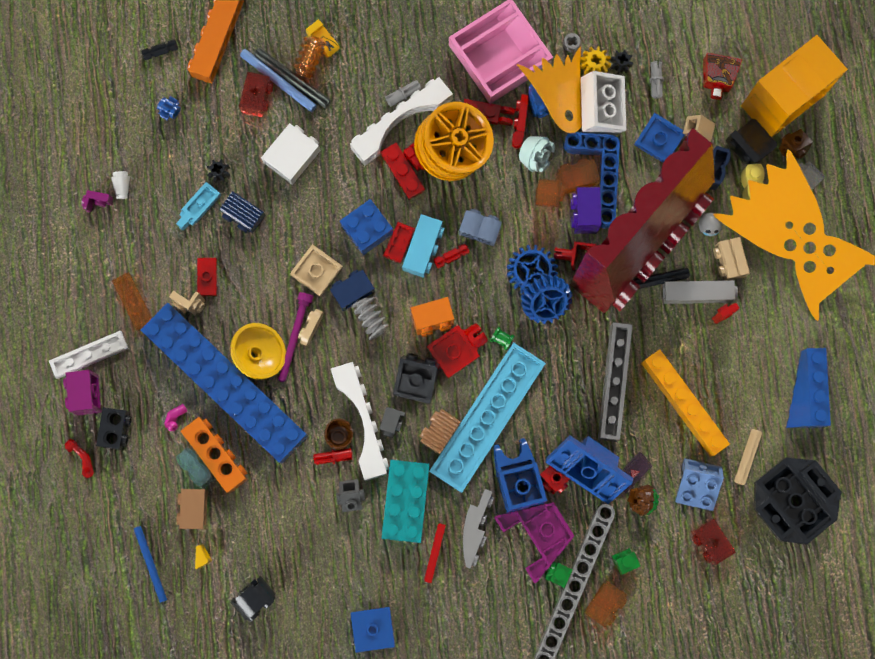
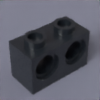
M103 407L96 446L124 451V446H127L129 438L126 435L127 428L131 426L132 422L130 412ZM116 415H120V423L114 425L113 418ZM116 434L118 437L117 441L111 444L110 436Z

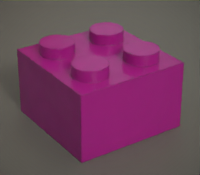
M91 370L65 372L66 378L63 379L64 389L67 390V397L65 398L66 409L76 415L102 413L99 375Z

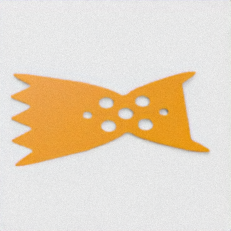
M787 149L786 169L767 164L768 184L748 180L750 200L730 196L733 215L716 213L713 215L720 222L758 247L777 256L795 261L796 275L804 299L812 316L818 321L819 303L865 265H875V256L842 239L825 235L824 223L817 200L795 157ZM789 221L793 223V227L791 229H788L785 226L786 223ZM807 223H813L816 226V231L811 235L806 234L803 230ZM792 239L796 242L797 246L793 251H787L784 248L786 240ZM813 242L816 245V250L812 254L806 253L803 248L805 243ZM828 244L833 245L836 249L835 254L832 256H826L823 253L824 247ZM807 261H813L816 264V269L812 273L804 270L803 266ZM827 267H833L834 272L828 274L826 271Z

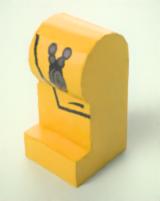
M319 19L306 28L309 39L327 58L340 49L338 43L325 29Z

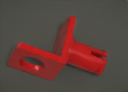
M575 241L572 250L555 247L554 258L555 260L570 261L571 269L575 270L578 249L589 250L596 246V244Z

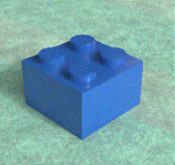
M371 199L340 220L341 227L363 256L393 234V228Z

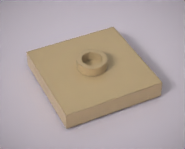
M312 244L291 271L290 276L321 297L343 266Z

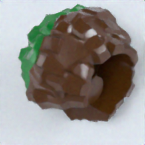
M645 485L630 489L627 501L634 512L644 516L651 514V512L657 509L659 495H657L652 486Z

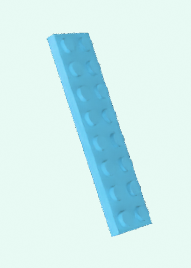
M513 342L429 472L462 493L546 363Z

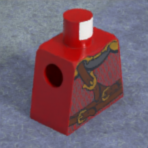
M712 53L706 54L703 59V87L712 89L710 98L720 100L723 92L731 90L742 59Z

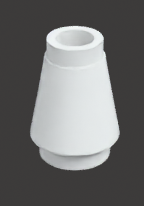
M113 172L111 180L116 199H128L130 182L128 172Z

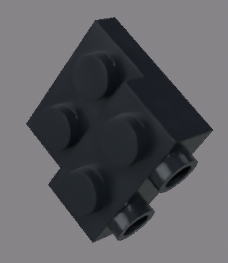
M407 353L406 356L403 355L400 358L393 395L431 404L440 364L436 363L437 360L433 358L418 359V355L413 353Z

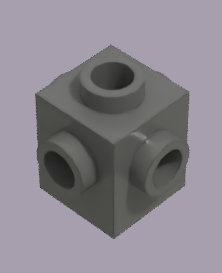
M359 480L339 482V493H336L337 504L342 505V511L362 510V501H365L364 489L360 490Z

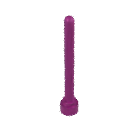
M299 292L297 297L299 308L286 350L285 363L279 375V381L282 383L287 379L306 308L313 301L314 296L307 293Z

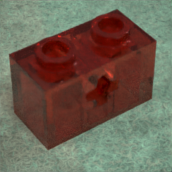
M247 72L239 103L241 113L263 117L264 112H267L269 107L268 95L272 94L273 83L269 76Z
M714 518L709 519L691 531L693 534L691 538L697 547L701 546L704 551L702 555L707 563L717 565L736 553ZM709 539L715 540L713 543L714 547L708 545L710 543Z

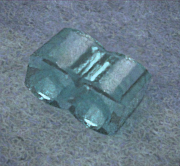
M186 448L176 456L180 467L188 471L190 479L196 485L205 488L215 479L214 475L203 464L202 459L194 450Z

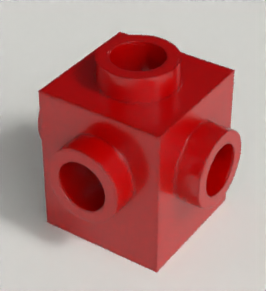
M548 466L540 474L544 490L547 493L555 494L557 491L561 493L568 487L566 483L570 479L551 466Z

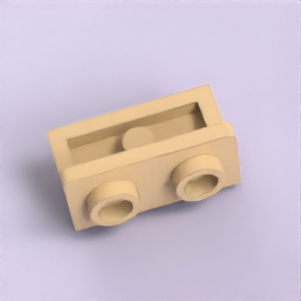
M172 291L169 296L173 301L172 305L184 314L188 311L195 316L205 306V299L198 292L194 293L190 301L175 291Z

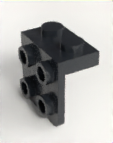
M751 119L738 131L732 132L726 139L730 149L740 157L745 165L757 164L777 147L775 140L756 119Z

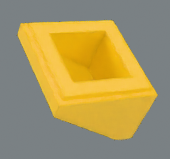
M204 545L196 546L195 569H200L212 562Z

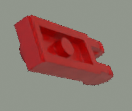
M521 94V99L516 102L515 111H519L518 118L514 119L513 129H517V131L513 133L511 143L516 150L521 148L524 139L529 98L525 94Z
M464 99V103L477 108L487 118L489 124L513 125L512 119L499 117V114L513 115L515 114L514 108Z

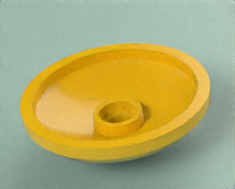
M247 324L241 327L231 340L230 352L232 360L236 367L250 378L268 379L277 374L285 363L286 349L282 338L274 329L265 324Z

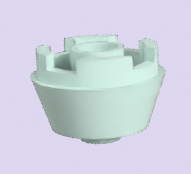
M530 136L521 146L519 160L531 172H543L550 164L548 159L550 153L555 152V144L549 141L548 137Z

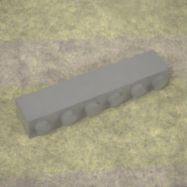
M613 322L610 326L598 440L612 442L620 440L632 325Z

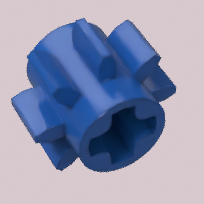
M172 96L169 99L164 97L158 103V114L167 121L169 117L175 119L181 110V107L178 106L180 103Z

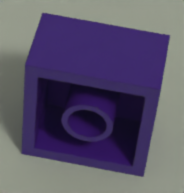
M577 187L576 192L572 194L570 210H574L571 217V228H574V234H597L601 226L600 187Z

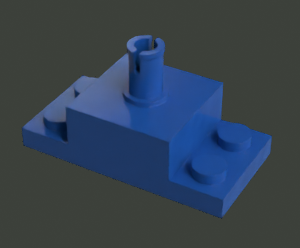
M569 435L546 457L545 463L607 504L612 502L633 482V477L618 468L619 457L589 436L582 442H579Z

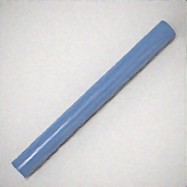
M247 49L240 53V57L310 112L315 110L317 106L315 103Z

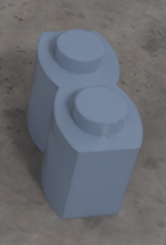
M466 210L458 234L494 246L502 222L496 216L488 215L486 217L481 215V212L478 210Z

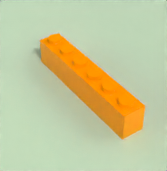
M660 349L641 363L709 457L715 456L730 445Z

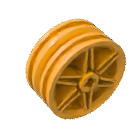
M449 102L436 108L419 125L414 139L416 156L422 167L432 176L445 181L464 179L483 166L489 159L494 144L492 128L487 118L477 108L463 102ZM466 126L470 129V131H465ZM435 132L439 133V138H435ZM459 156L463 159V162H458Z

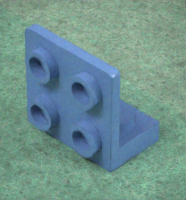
M684 458L682 463L683 475L675 502L713 511L724 479L722 467Z

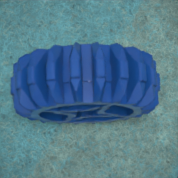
M527 245L526 251L520 247V254L514 252L513 256L515 258H509L511 264L507 265V269L511 271L507 272V277H513L509 280V283L516 282L513 288L516 290L518 287H521V294H523V288H528L527 285L532 279H540L541 275L545 278L548 274H545L539 267L540 260L545 263L547 272L552 277L558 275V272L553 271L558 268L557 264H552L555 258L549 259L548 257L551 255V252L549 251L544 254V247L540 251H537V245H534L533 250H531L530 245ZM526 257H535L530 263L521 262ZM536 263L535 272L528 278L531 267ZM517 267L521 268V271L525 273L524 281L519 278Z
M548 273L546 278L541 275L538 280L534 278L532 284L528 283V288H523L524 294L521 295V306L528 318L537 323L541 321L545 324L547 320L552 323L553 319L559 320L560 315H565V310H570L569 304L572 303V292L565 280L557 275L552 277Z

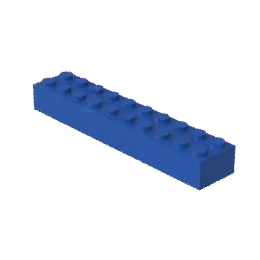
M168 302L141 329L158 348L280 464H283L308 437L297 424Z

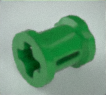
M498 326L490 342L498 343L507 351L515 335L505 333Z

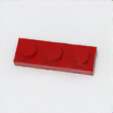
M397 143L380 151L408 200L425 191V188Z

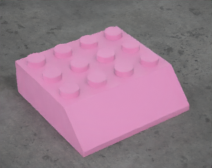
M513 0L505 1L449 37L450 48L489 103H493L528 80L517 64L535 73L533 65L542 70V58L548 62L553 59L551 53Z

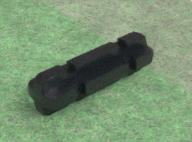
M172 39L166 44L164 42L152 46L151 49H143L141 53L144 60L152 59V56L158 57L169 53L170 50L171 52L178 50V45L175 39Z

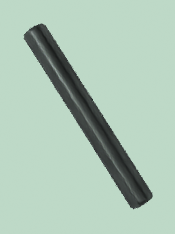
M261 48L255 51V57L320 106L327 108L330 105L331 100L271 55Z

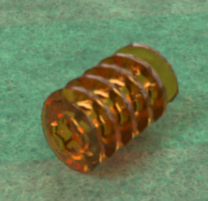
M304 36L303 39L307 44L301 43L300 46L304 50H298L302 57H295L299 64L293 63L292 66L303 77L313 78V73L316 71L315 66H318V60L321 59V53L324 52L323 46L327 45V43L319 37Z

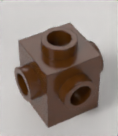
M799 129L792 134H786L781 139L782 143L778 149L785 157L787 149L790 150L795 159L799 160L807 154L813 141L802 129Z

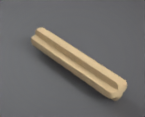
M752 429L734 479V482L739 485L746 484L762 437V432Z

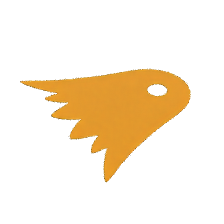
M581 47L576 51L572 62L569 55H567L565 66L558 54L555 55L553 67L546 59L542 58L543 72L536 65H533L534 73L532 70L517 64L541 97L554 122L567 133H575L582 126ZM567 110H570L573 114L572 121H568L565 117Z

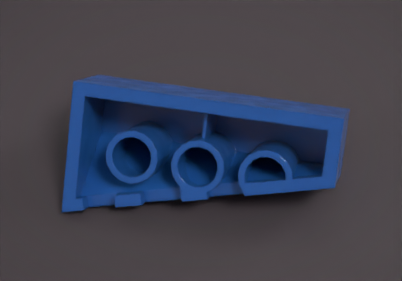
M807 348L800 353L796 373L797 378L793 388V398L790 404L786 428H824L831 426L826 348Z

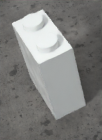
M289 123L261 159L265 165L293 185L320 152L319 142L312 136L307 137L299 126L295 125L294 127Z

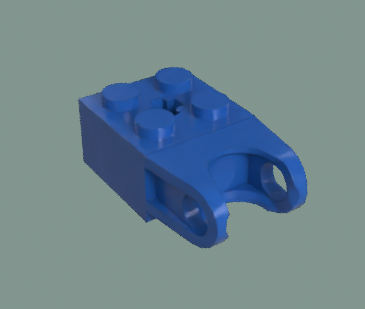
M524 438L519 440L520 454L515 459L507 458L500 449L499 444L493 446L496 476L506 513L542 505L547 502L538 465ZM519 484L526 488L523 492L518 490Z

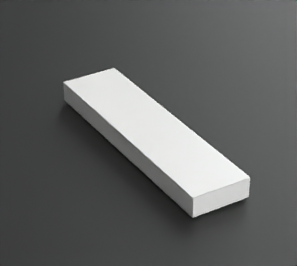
M118 331L49 360L55 378L59 379L66 376L65 372L78 371L129 348L122 331Z

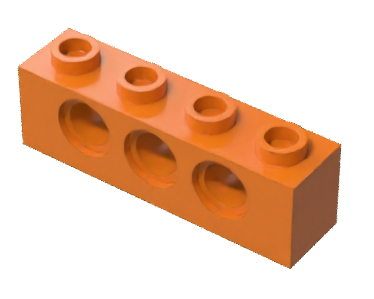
M198 417L180 432L226 493L230 494L248 480L245 476L248 473L241 464L239 466L234 461L236 457L230 449L226 451L222 444L225 442L218 433L214 435L211 431L213 428L211 423L207 419L203 420L201 417ZM208 434V442L201 444V435ZM215 449H219L221 453L218 459H213L211 456L212 451ZM230 464L232 472L225 475L223 468L225 465Z

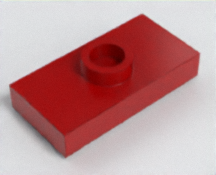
M397 222L383 257L401 264L415 228Z
M197 258V292L201 296H217V258Z
M734 303L729 307L726 304L717 309L718 313L712 318L714 323L718 324L739 310L738 304Z

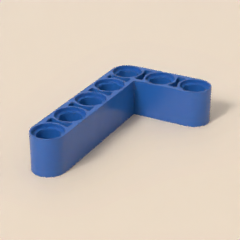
M569 133L563 145L566 152L570 154L600 156L598 187H600L601 216L608 215L611 219L610 222H604L601 217L600 228L608 229L616 218L620 141L615 135ZM575 140L577 145L571 146L568 141ZM587 142H594L596 147H589ZM606 143H612L615 148L609 149ZM605 161H611L614 166H606ZM604 179H610L613 184L606 185ZM609 197L612 203L607 204L602 198Z

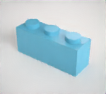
M423 214L420 215L402 266L403 271L424 278L426 273H430L432 267L431 257L432 255L436 256L439 245H436L437 240L442 238L445 230L442 227L443 221Z

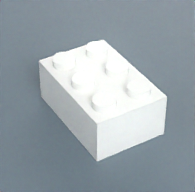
M592 71L581 77L582 132L616 136L626 131L625 76Z

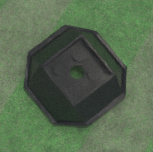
M786 457L754 482V510L779 541L807 545L837 521L842 491L816 460ZM792 496H796L798 498L797 506L792 505Z

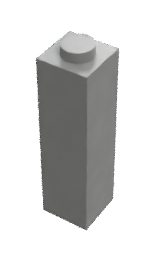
M734 281L665 282L662 285L663 304L732 303L735 297L738 296V288L735 286Z

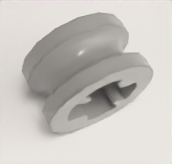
M575 33L566 35L563 42L564 49L568 52L578 50L581 41L580 37ZM575 40V45H568L569 41Z

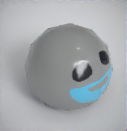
M706 213L699 219V229L706 236H715L722 230L723 223L714 217V213Z

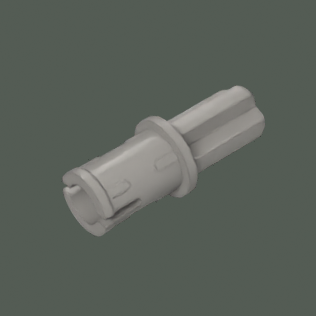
M653 61L650 63L651 78H649V82L651 83V96L654 99H658L663 96L662 82H664V77H662V62L659 61L657 65V61Z
M415 80L403 88L398 87V90L385 96L388 105L392 107L404 99L407 100L408 96L421 89V85Z

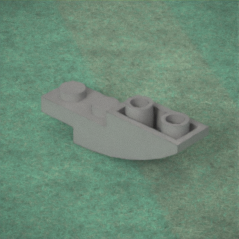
M487 489L484 490L478 507L470 504L464 523L463 555L465 565L469 569L471 565L476 566L479 555L476 554L479 547L483 548L487 538L483 536L485 531L478 529L479 525L483 527L487 516L484 515L486 507L490 508L494 497L491 496L492 491Z

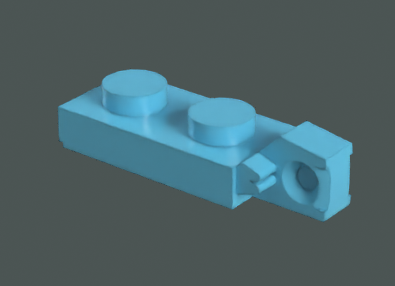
M205 182L181 209L182 212L179 214L181 218L176 223L177 226L183 231L190 224L193 226L220 198L221 193Z

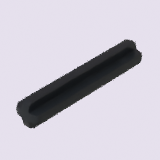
M686 267L651 275L645 283L638 278L634 279V282L640 286L639 289L664 284L665 282L687 279L690 276V272Z

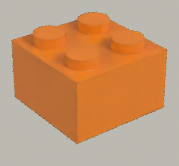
M448 297L410 307L417 336H430L433 334L432 331L439 329L440 332L450 330L451 326L454 325V316Z

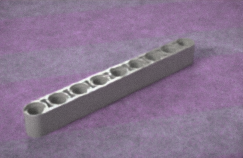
M608 504L600 505L594 512L571 567L573 569L565 588L560 593L534 659H538L541 655H546L548 659H555L613 521L615 511ZM602 508L609 510L610 515L607 519H603L600 515ZM595 526H599L602 529V534L599 537L593 535L592 530ZM587 544L594 546L595 550L592 555H587L585 552ZM580 562H584L587 566L586 572L582 574L577 570V565ZM574 580L579 583V589L576 592H572L569 588V584ZM565 599H569L572 603L569 610H564L561 606L562 601ZM560 617L564 620V625L562 628L557 629L554 627V620ZM549 636L556 638V644L553 647L546 645V639Z

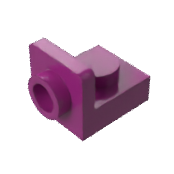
M87 190L86 195L82 198V206L86 212L91 213L93 203L99 207L112 206L114 199L109 194Z

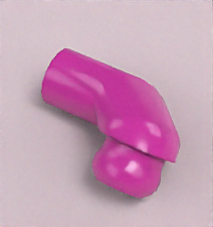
M184 404L177 406L167 413L164 424L169 431H175L178 428L177 418L187 412Z

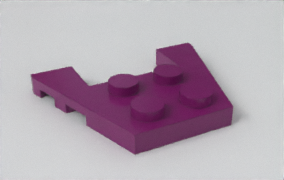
M554 502L494 517L502 532L521 522L541 554L542 558L525 568L534 584L539 581L541 576L574 537L573 532Z

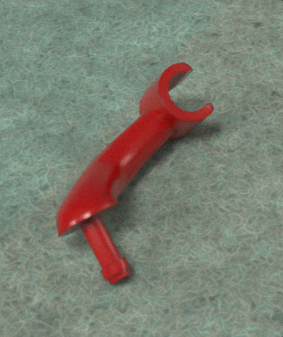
M69 439L64 445L65 449L70 453L72 451L76 452L82 459L83 477H92L94 471L89 454L75 440Z

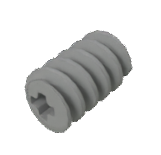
M374 297L361 299L351 306L356 308L354 310L355 314H360L358 320L364 321L361 326L363 328L368 327L365 333L371 334L369 340L385 333V329L389 326V324H382L385 317H378L381 310H374L378 305H371Z

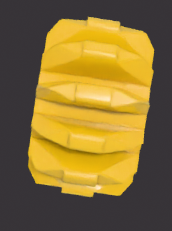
M591 46L589 52H583V57L580 58V63H582L580 69L585 70L584 75L592 71L608 73V68L611 67L609 62L611 57L606 55V50L601 52L599 46L596 50Z

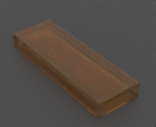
M127 272L112 280L136 331H140L152 319V316L131 274Z

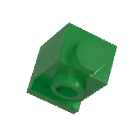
M630 548L612 555L619 574H625L641 567L635 552H631Z
M553 562L545 579L565 588L573 569Z

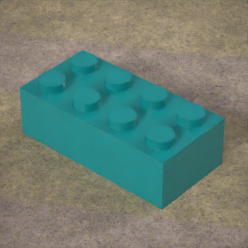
M390 460L381 539L421 543L430 464Z

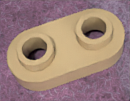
M316 309L309 313L307 318L308 324L306 328L301 329L298 336L301 344L309 345L324 312Z

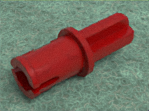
M351 448L342 450L331 449V452L313 455L314 464L316 465L331 462L335 464V462L353 460Z

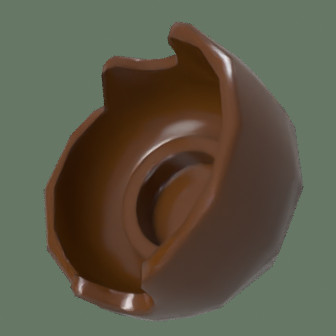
M338 418L333 419L327 424L324 430V438L329 447L340 450L346 448L352 442L354 432L348 421Z

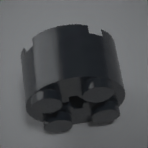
M258 576L257 581L254 579L238 593L239 596L233 598L230 603L244 620L248 619L251 622L259 615L262 607L267 609L274 602L276 593L261 576Z

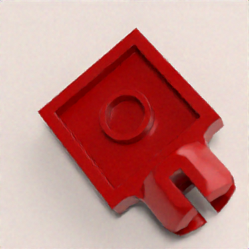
M477 323L467 329H461L457 325L426 346L448 378L480 357L477 350L486 344L488 339L484 332L474 338V336L482 331Z

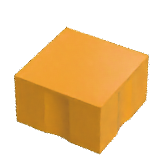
M816 35L762 77L751 90L741 107L752 119H756L771 137H774L822 99L848 69L822 39Z

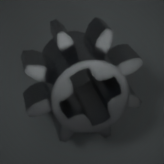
M626 50L620 53L616 51L615 57L610 59V62L613 63L611 69H615L617 74L623 71L627 73L628 67L633 66V62L630 61L632 55H628Z
M222 159L219 162L212 160L211 166H207V169L211 171L207 176L209 178L214 177L213 181L215 183L218 180H222L224 183L226 176L230 177V173L226 171L230 168L229 165H224Z

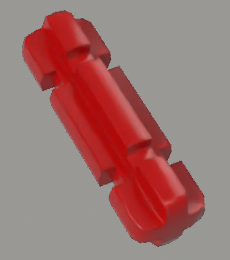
M466 244L458 246V249L454 248L442 254V257L438 256L433 260L435 266L441 268L445 266V263L449 264L461 258V255L469 254L470 251Z

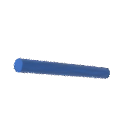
M138 526L134 528V532L157 597L161 603L166 601L167 598L142 527Z

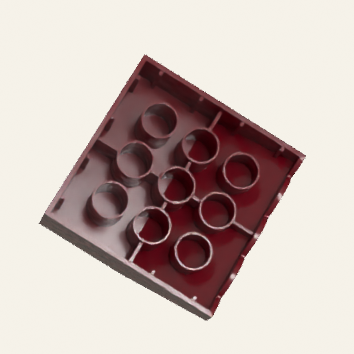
M692 128L678 151L665 159L658 178L654 182L644 185L638 191L634 206L630 211L616 217L612 221L608 229V236L602 244L596 245L586 252L570 286L604 314L611 306L615 307L619 312L625 307L640 288L633 281L635 277L645 283L665 259V256L658 252V250L662 249L665 253L669 254L690 229L683 221L685 220L693 226L713 202L714 198L707 193L715 182L713 143Z

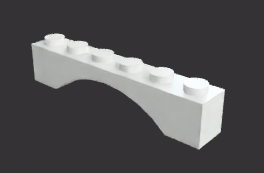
M440 77L436 80H430L424 89L415 91L408 101L399 103L396 106V110L392 113H386L382 116L380 122L371 124L364 134H359L351 140V150L364 166L380 155L386 136L400 121L419 112L434 111L439 106L453 100V93Z
M350 362L331 368L336 388L355 404L363 421L364 446L359 464L364 480L368 481L387 475L386 470L389 469L387 458L383 459L381 451L384 448L381 439L377 440L375 435L378 432L376 422H371L369 414L373 412L370 403H366L364 396L367 395L365 386L359 383L358 378L362 377L359 367L354 366V363Z

